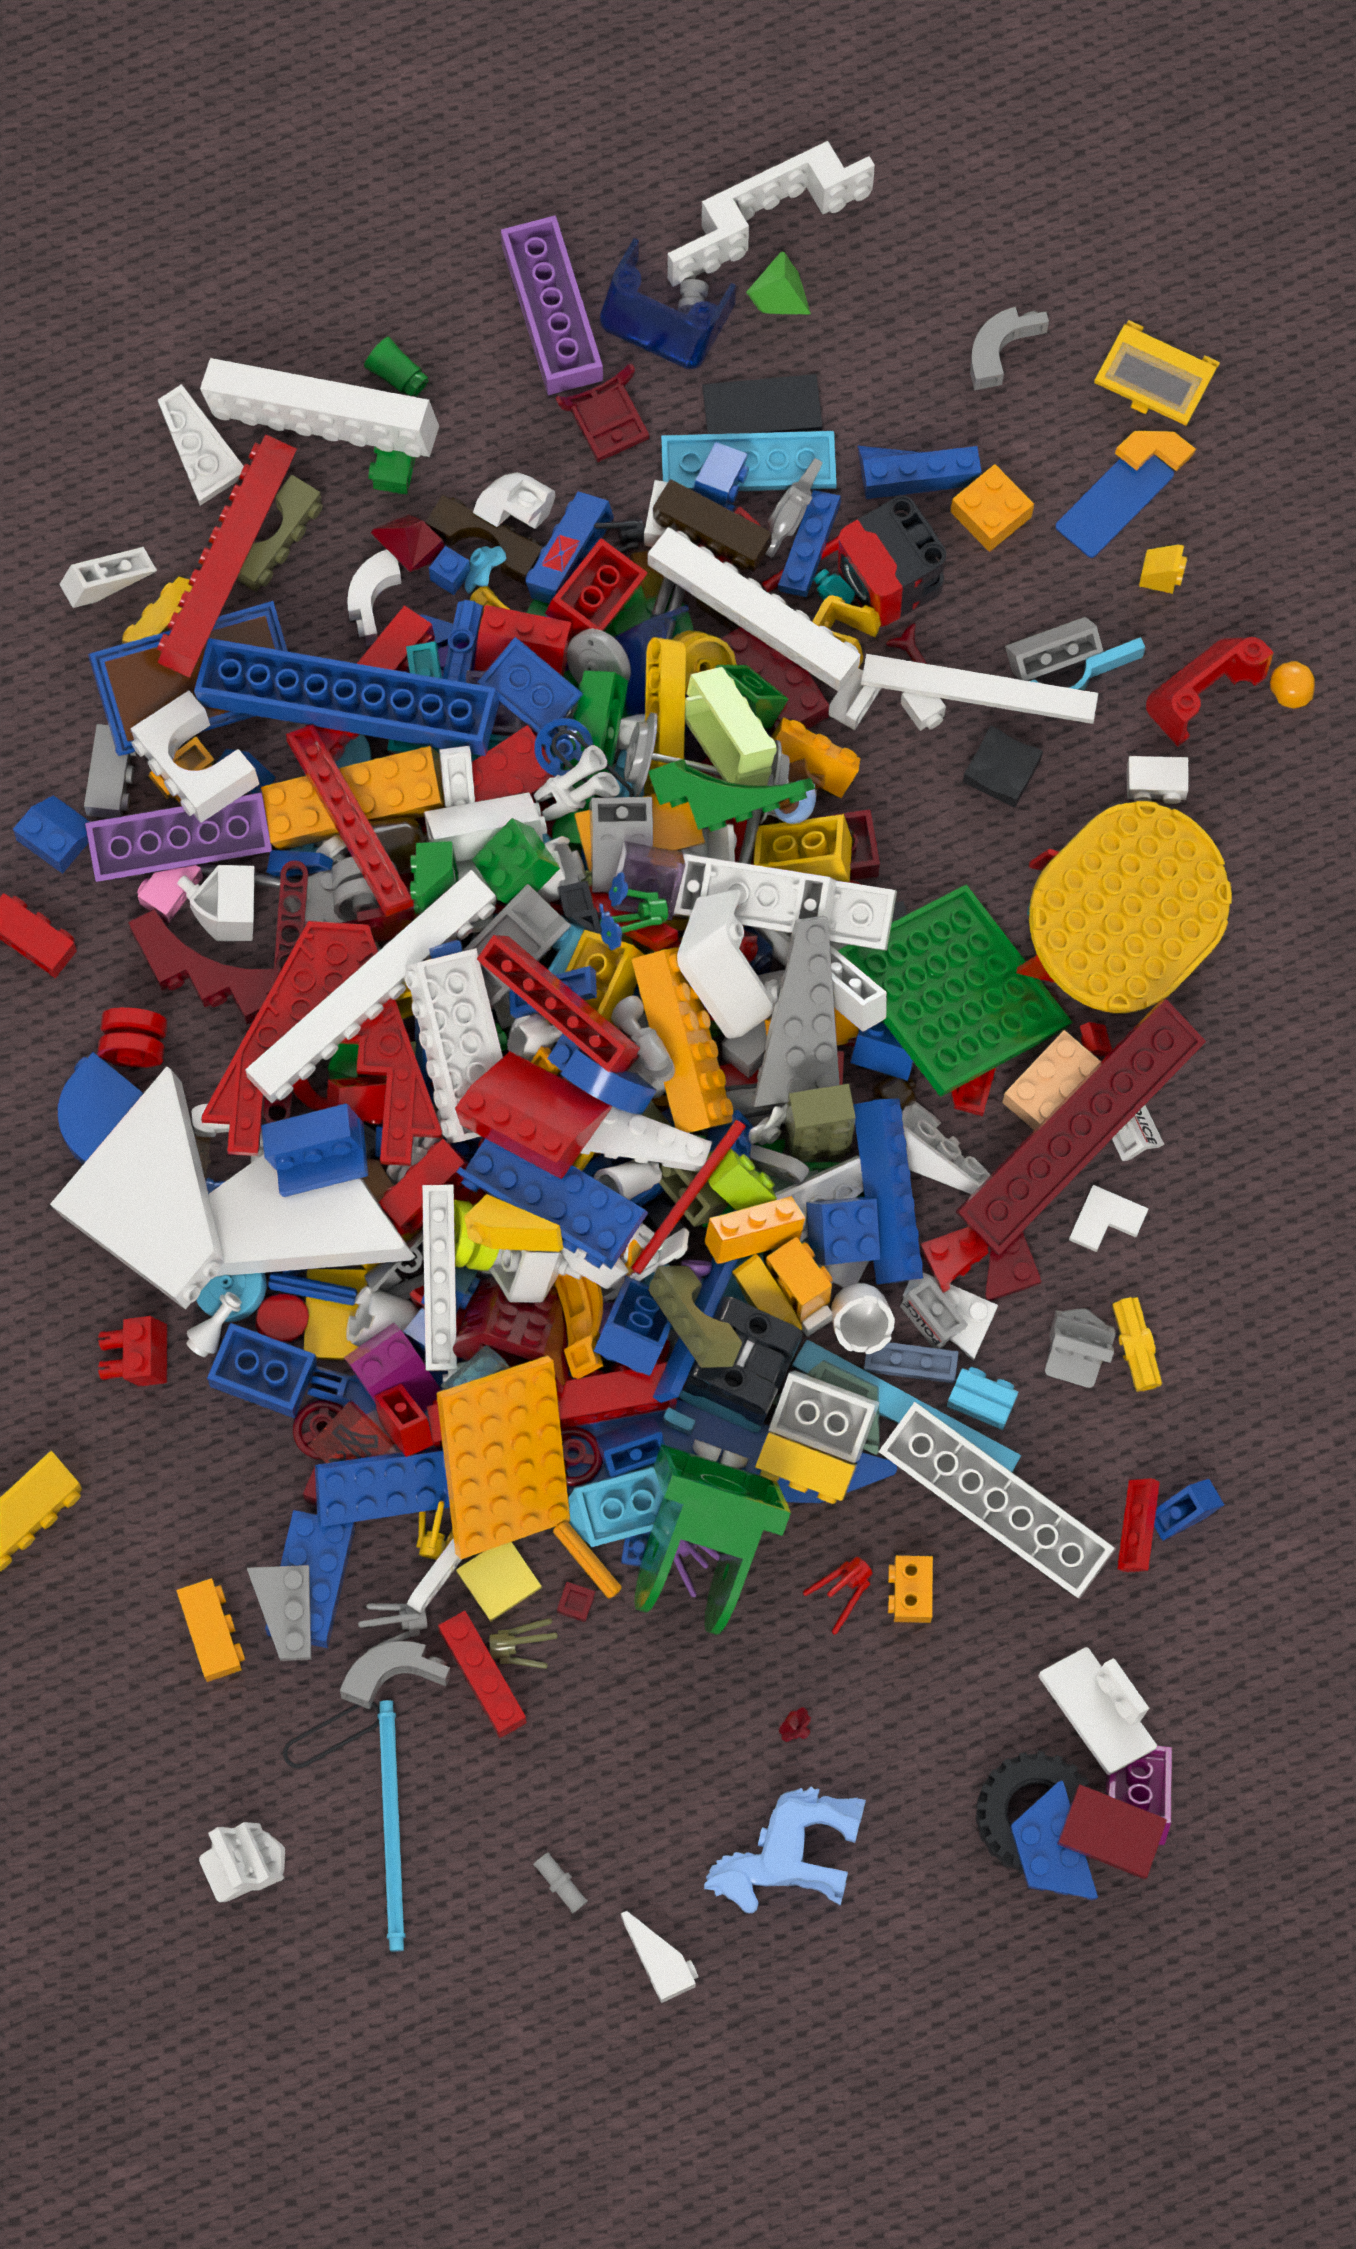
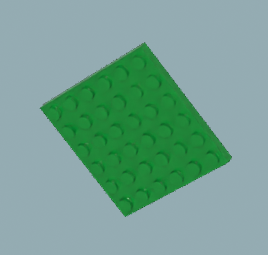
M967 885L892 922L887 951L855 945H847L838 950L841 955L887 992L886 1019L882 1021L940 1097L1066 1030L1072 1024L1070 1018L1040 979L1016 973L1017 967L1026 961Z

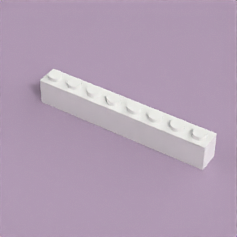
M668 527L649 551L648 566L838 692L858 668L860 654L854 645L849 642H841L834 637L833 632L827 627H819L811 622L804 612L800 610L794 611L786 605V602L776 594L770 595L762 589V586L752 578L746 579L740 575L738 570L730 563L724 562L723 564L714 558V554L709 549L703 546L699 548L693 544L690 538L683 532H675Z

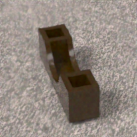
M442 495L425 522L443 540V543L449 546H453L455 543L466 538H481L490 542L495 547H502L506 553V560L501 563V573L527 586L525 582L527 573L531 568H534L539 559L541 549H543L537 540L531 537L524 538L516 534V531L506 524L496 527L467 508L462 501L454 497L449 499Z

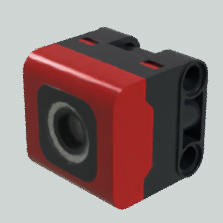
M895 497L841 530L839 534L837 571L855 592L854 598L860 607L863 608L864 605H867L878 612L881 627L889 625L941 594L944 583L943 571L946 564V550L929 522L923 517L909 497ZM899 510H904L908 513V515H906L905 513L895 514V512Z

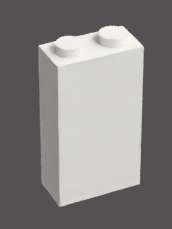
M529 792L424 812L429 842L452 841L457 862L473 859L511 818L534 828L542 842V834H547L545 818L541 816L539 803L533 802Z

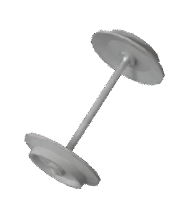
M652 712L645 723H636L628 750H626L624 780L632 783L633 793L636 797L642 792L651 760L668 764L682 760L653 753L657 733V714ZM774 740L777 751L771 766L772 773L768 780V785L770 786L787 784L789 756L782 754L781 742L778 740ZM685 760L686 765L695 770L720 775L715 766ZM762 810L759 824L764 822L768 813L776 814L775 810L763 813Z

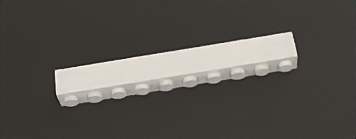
M470 870L245 1069L247 1078L271 1103L277 1098L282 1100L287 1097L293 1090L292 1085L300 1078L302 1080L308 1078L315 1071V1065L322 1058L327 1060L332 1057L339 1047L337 1045L345 1038L348 1040L353 1038L360 1031V1025L366 1019L372 1020L382 1012L384 1008L382 1005L390 998L393 1000L397 999L405 991V965L430 960L429 948L457 940L458 938L460 940L466 938L472 932L473 924L480 918L482 920L487 919L495 911L496 895Z

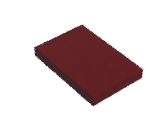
M1079 1784L1057 1844L1146 1879L1167 1819Z

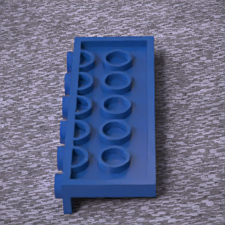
M486 1138L466 1169L464 1170L459 1167L457 1173L463 1178L461 1184L473 1192L477 1193L481 1189L490 1196L560 1225L563 1247L574 1254L577 1249L585 1253L584 1260L598 1269L604 1265L612 1270L648 1214L645 1209L572 1165L564 1177L560 1179Z

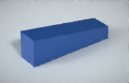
M272 850L267 866V873L281 876L283 866L289 861L296 860L303 863L307 868L308 874L332 870L333 859L316 852ZM291 869L287 872L286 877L303 875V873L299 869Z

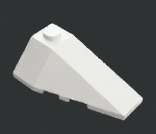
M916 1101L913 1105L904 1108L902 1111V1121L909 1169L973 1194L990 1176L987 1170L974 1157L967 1156L964 1158L958 1146L960 1142L954 1136L950 1137V1139L945 1138L937 1129L941 1122Z

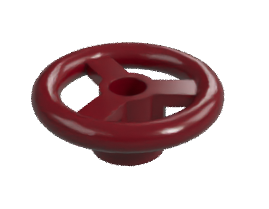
M319 1400L306 1405L300 1410L294 1420L293 1438L297 1447L304 1454L314 1459L326 1460L330 1459L344 1445L332 1433L335 1430L333 1419L329 1416V1410L337 1413L341 1417L344 1427L350 1430L353 1427V1421L347 1410L341 1405L328 1400ZM319 1410V1414L315 1415L310 1421L311 1431L302 1435V1425L306 1417L310 1413ZM320 1425H327L328 1430L321 1433L317 1430ZM317 1438H328L336 1443L337 1446L330 1450L320 1451L311 1448L308 1443Z
M562 1428L561 1438L565 1472L570 1466H575L579 1463L592 1465L583 1475L576 1477L566 1476V1485L578 1486L585 1484L598 1474L603 1462L596 1438L592 1433L583 1428ZM571 1436L585 1439L591 1445L594 1455L585 1454L584 1444L577 1439H571ZM575 1451L578 1457L570 1458L567 1453Z

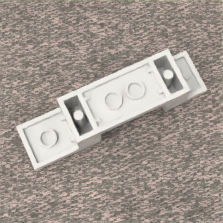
M826 141L702 201V228L706 235L668 253V280L674 287L681 284L684 280L695 279L697 275L703 272L712 273L728 260L737 261L746 254V251H748L749 225L746 221L752 218L755 212L763 208L765 210L774 208L783 198L799 196L806 187L822 214L829 211L836 213L842 210L846 203L854 199L856 201L865 199L873 189L874 163L868 156L844 168L831 145Z
M662 853L655 892L658 893V898L666 900L668 915L690 919L697 898L738 889L741 895L734 916L744 926L792 933L795 920L825 916L828 918L830 942L887 951L897 894L896 890L841 882L826 876L688 854L678 856Z

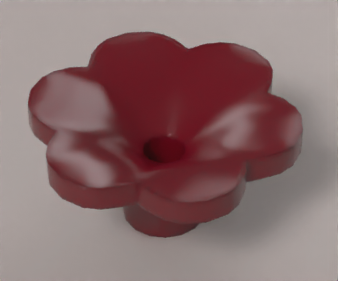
M801 1707L797 1711H791L788 1714L785 1722L779 1728L783 1741L789 1742L793 1738L797 1739L799 1737L806 1739L809 1736L810 1729L807 1726L811 1721V1717L808 1715L806 1708Z

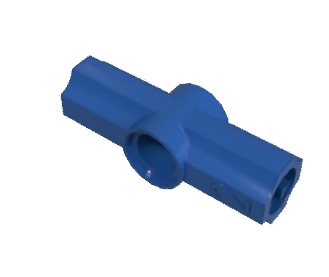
M464 600L457 604L452 632L448 637L449 648L442 679L469 682L472 662L476 656V643L483 613V605L475 601ZM459 643H469L464 649L456 648Z

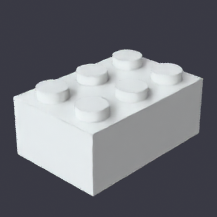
M794 1370L787 1377L768 1431L855 1463L861 1457L880 1402Z

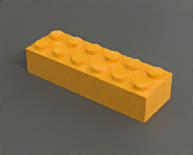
M431 746L339 768L369 822L398 817L416 819L425 817V811L445 808L440 755ZM307 776L261 787L270 842L282 851L328 840L337 834L340 836Z
M678 947L646 954L631 960L648 1025L656 1031L663 1041L675 1066L674 1076L669 1081L664 1082L675 1128L692 1133L731 1123L733 1105L726 1095L724 1087L726 1079L718 1065V1048L715 1041L711 1038L709 1015L704 1010L702 1001L680 971L677 961Z

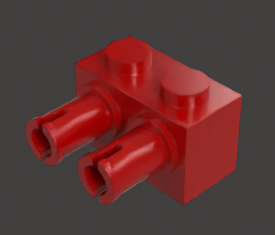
M152 1316L123 1319L122 1330L101 1331L99 1333V1338H105V1340H98L101 1350L123 1348V1359L99 1362V1368L105 1367L103 1370H98L102 1380L123 1377V1379L137 1386L167 1383L166 1323Z

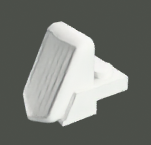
M243 1822L235 1828L217 1827L208 1833L212 1841V1848L203 1853L199 1861L217 1901L228 1902L252 1890L259 1891L284 1879L285 1847L268 1832L263 1831L260 1823Z

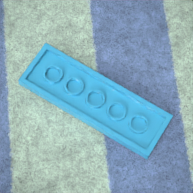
M834 431L661 436L664 482L672 479L694 490L695 480L715 442L748 454L745 466L749 467V472L745 482H739L737 485L739 486V491L788 490L794 482L799 481L814 458L820 460L823 464L811 489H836Z

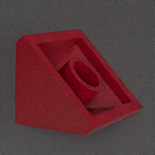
M411 515L403 516L371 531V534L409 572L433 563L445 547L443 540L423 520Z

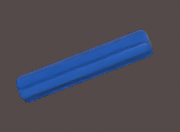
M276 1272L271 1273L268 1281V1286L271 1290L351 1306L355 1305L354 1302L358 1294L355 1288Z

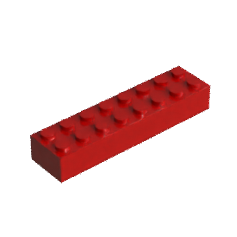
M658 1359L650 1376L635 1372L626 1365L614 1368L615 1372L603 1374L602 1370H596L585 1375V1378L572 1380V1376H567L562 1393L557 1392L560 1428L577 1427L667 1410L668 1407L676 1409L677 1398L662 1403L653 1398L667 1363H663L662 1359ZM436 1399L432 1401L433 1405L427 1406L434 1447H440L443 1444L438 1402Z

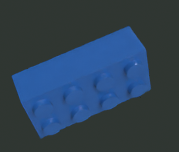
M293 1510L280 1566L309 1565L311 1645L328 1648L355 1534L354 1522L321 1527L318 1524L317 1515ZM266 1624L265 1630L267 1632V1635L271 1636L268 1625Z

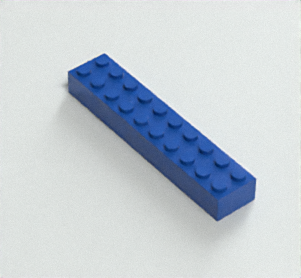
M208 638L194 690L197 700L204 707L306 725L314 724L317 727L442 749L469 746L471 754L486 756L499 706L496 688L212 638Z

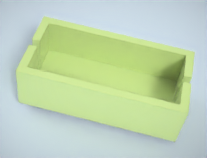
M723 667L691 674L687 690L689 697L685 699V722L722 779L746 785H768L769 776L772 773L771 766L777 751L776 744L773 738L769 737L764 730L761 720L750 709L747 699L742 697L736 688L734 680L728 676Z

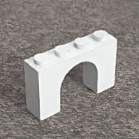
M187 691L132 727L131 732L134 740L131 744L140 757L145 755L149 761L147 763L156 776L162 775L165 779L164 784L172 796L177 794L181 798L180 803L189 816L194 814L202 823L258 786L259 781L255 768L239 749L215 765L199 771L183 769L173 762L176 751L184 742L210 726L206 710L194 695Z

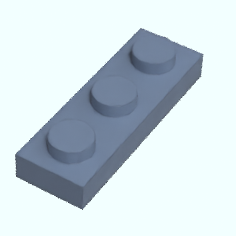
M889 1342L881 1350L866 1354L864 1370L870 1373L954 1384L959 1351Z

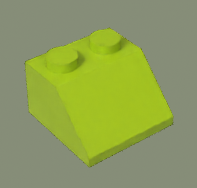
M732 1149L728 1151L708 1179L711 1188L737 1211L777 1200L772 1189L775 1184L764 1172L757 1173L754 1170L755 1165L745 1154L739 1156Z

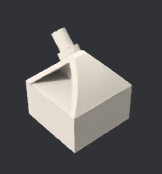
M218 865L201 886L199 884L195 885L186 875L177 882L187 893L186 897L190 900V908L195 917L216 941H252L254 866Z
M499 1249L498 1256L493 1266L489 1269L509 1302H543L559 1274L563 1276L568 1274L578 1280L583 1276L572 1270L561 1251Z

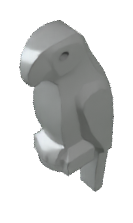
M813 459L799 481L794 482L789 487L770 515L768 531L772 532V540L766 552V555L769 557H773L776 554L783 539L786 536H792L800 524L807 505H809L813 498L810 489L823 464L820 460Z

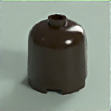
M411 817L370 821L369 823L390 860L396 866L398 874L412 872L411 855H416V843H429L427 832H423L420 824Z

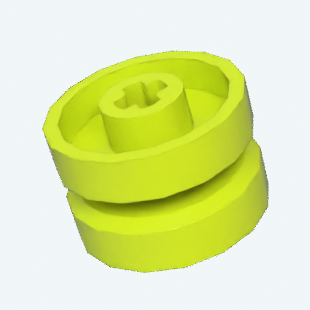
M454 1200L455 1267L458 1268L465 1265L468 1269L488 1271L493 1266L499 1249H491L468 1239L464 1216L476 1204L472 1205L469 1201Z

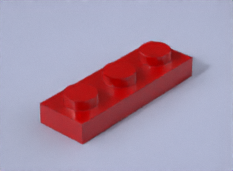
M1152 1478L1129 1480L1117 1567L1120 1571L1139 1572L1148 1571L1160 1481Z

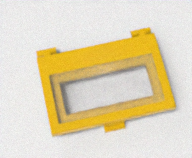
M1128 320L1127 324H1124L1094 383L1132 400L1131 408L1143 414H1146L1148 409H1151L1187 426L1220 362L1205 355L1200 360L1142 333L1143 326Z

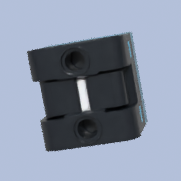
M724 1296L718 1305L713 1319L729 1323L742 1341L733 1367L701 1368L695 1360L679 1397L686 1403L751 1432H759L802 1339L803 1332L798 1327L735 1298Z

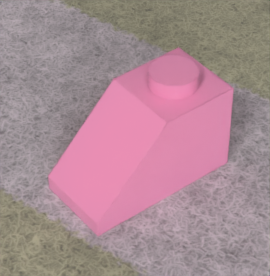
M193 865L155 872L150 879L146 878L138 888L137 893L140 905L149 911L155 909L160 918L169 923L187 900V893L177 882L186 875L195 885L199 884L203 878L201 868Z

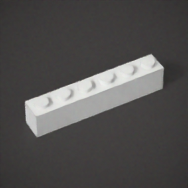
M753 927L773 948V956L786 966L788 961L787 952L792 933ZM830 945L834 1008L861 1031H865L886 1019L887 992Z

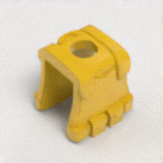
M834 595L828 596L823 601L813 619L814 624L819 627L825 626L829 630L834 621L839 620L873 637L877 636L881 625L879 614L874 608L864 605L863 608L853 606ZM833 632L835 638L843 643L849 642L857 648L860 654L859 668L863 662V653L858 640L851 636Z

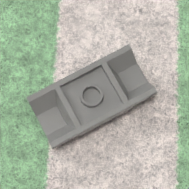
M527 884L463 951L476 948L479 956L493 935L509 936L539 962L571 925ZM480 963L492 1009L511 989Z

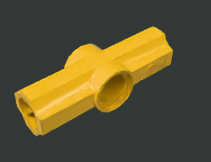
M1138 1297L1125 1298L1113 1303L1112 1308L1120 1333L1119 1344L1124 1347L1125 1355L1123 1358L1125 1361H1128L1136 1392L1161 1386L1162 1381L1154 1356L1156 1351L1150 1329L1146 1328Z

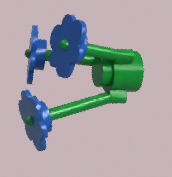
M619 872L612 881V887L609 891L611 906L616 907L617 904L620 905L627 895L645 900L639 903L638 913L610 916L609 911L604 912L603 904H599V923L602 928L601 937L603 942L608 944L610 950H615L621 946L622 933L651 925H661L662 922H666L668 917V907L664 898H658L657 892L646 893L628 889V884L624 881L625 875L622 872ZM641 920L640 922L622 927L617 924L618 922Z

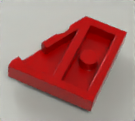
M970 1227L921 1243L923 1255L943 1293L950 1289V1283L959 1274L964 1276L974 1263L979 1262L989 1253L988 1245Z

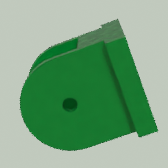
M661 1444L653 1467L664 1497L641 1562L635 1590V1608L645 1613L652 1609L665 1584L681 1539L720 1551L721 1554L708 1594L704 1619L706 1632L718 1635L725 1628L734 1611L763 1530L783 1536L791 1512L778 1482Z

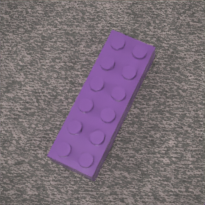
M556 215L501 229L503 252L547 394L551 395L603 381V365Z
M262 792L239 797L202 823L194 814L189 816L182 806L85 823L96 882L272 851Z

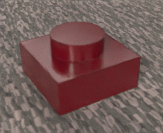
M566 1582L557 1613L586 1622L596 1591Z

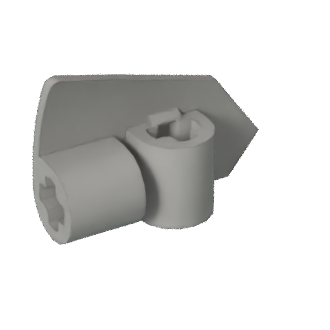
M423 1229L406 1241L410 1250L417 1255L414 1257L415 1264L411 1265L409 1262L403 1264V1261L379 1263L364 1275L373 1292H376L378 1289L388 1292L402 1281L401 1276L396 1271L397 1267L406 1273L418 1270L422 1263V1252L418 1246L423 1241Z

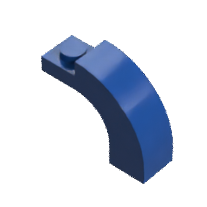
M563 1033L547 1058L562 1071V1076L585 1092L613 1107L632 1114L642 1115L657 1091L637 1073L628 1071L623 1073L607 1072Z

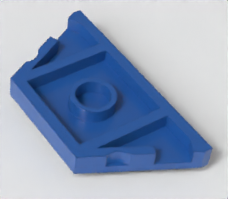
M1060 1781L1010 1826L1028 1888L1054 1891L1057 1894H1069L1084 1897L1088 1900H1095L1098 1896L1086 1856L1057 1844L1070 1809L1064 1783Z

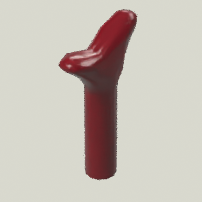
M916 623L910 624L900 638H893L886 642V646L906 651L912 662L927 664L915 645L914 632Z

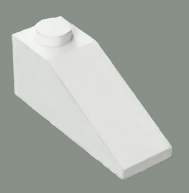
M144 547L72 564L62 579L60 586L71 606L75 608L98 602L155 573L157 570Z
M629 1912L621 1913L622 1921L660 2002L663 2003L695 1988L696 1983L694 1979L698 1978V1974L692 1961L685 1962L681 1953Z

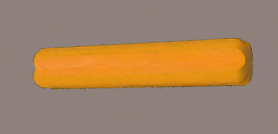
M568 1521L559 1523L553 1530L555 1536L607 1598L610 1599L617 1595L622 1589L621 1585Z

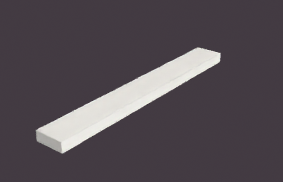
M866 654L861 685L1091 724L1094 722L1098 693L871 654Z

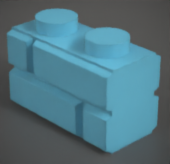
M970 1367L969 1370L962 1368L949 1397L947 1407L1003 1430L1017 1399L1018 1391L1013 1390L1014 1385L1005 1380L998 1379L997 1382L985 1378L986 1374L979 1369Z

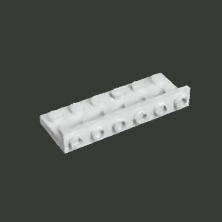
M476 948L405 965V982L411 990L413 998L412 1011L415 1018L418 1019L420 1027L419 1040L421 1046L425 1049L428 1060L426 1069L429 1077L432 1078L435 1089L433 1095L434 1102L440 1109L442 1118L441 1130L449 1143L480 1137V1135L460 1125L455 1107L470 1086L503 1058L481 965L477 960L478 953Z

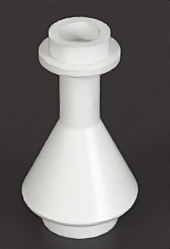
M227 1292L225 1295L222 1294L219 1297L222 1305L212 1318L187 1330L189 1339L186 1344L196 1354L206 1357L208 1353L214 1354L218 1351L222 1324L232 1310L235 1312L241 1310L240 1305L242 1301L231 1292Z

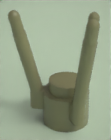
M552 1619L536 1621L509 1630H498V1634H490L491 1657L493 1659L500 1658V1664H516L546 1669L548 1664L545 1662L511 1657V1654H516V1645L557 1639V1633L515 1638L516 1634L551 1624Z

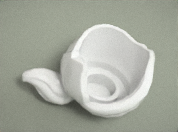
M539 1013L515 1019L509 1031L507 1050L531 1062L541 1046L548 1047L551 1050L554 1042H558L562 1032L554 1025H551Z

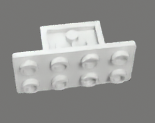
M1085 1647L1040 1672V1680L1107 1775L1113 1774L1156 1749L1157 1744L1140 1722L1149 1710V1707L1114 1658L1101 1666L1090 1649Z

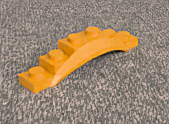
M559 1274L554 1283L561 1300L567 1326L568 1347L564 1349L572 1377L580 1379L603 1366L600 1354L594 1352L600 1337L598 1330L603 1315L602 1290L600 1285L584 1276L578 1280L568 1274L565 1276Z

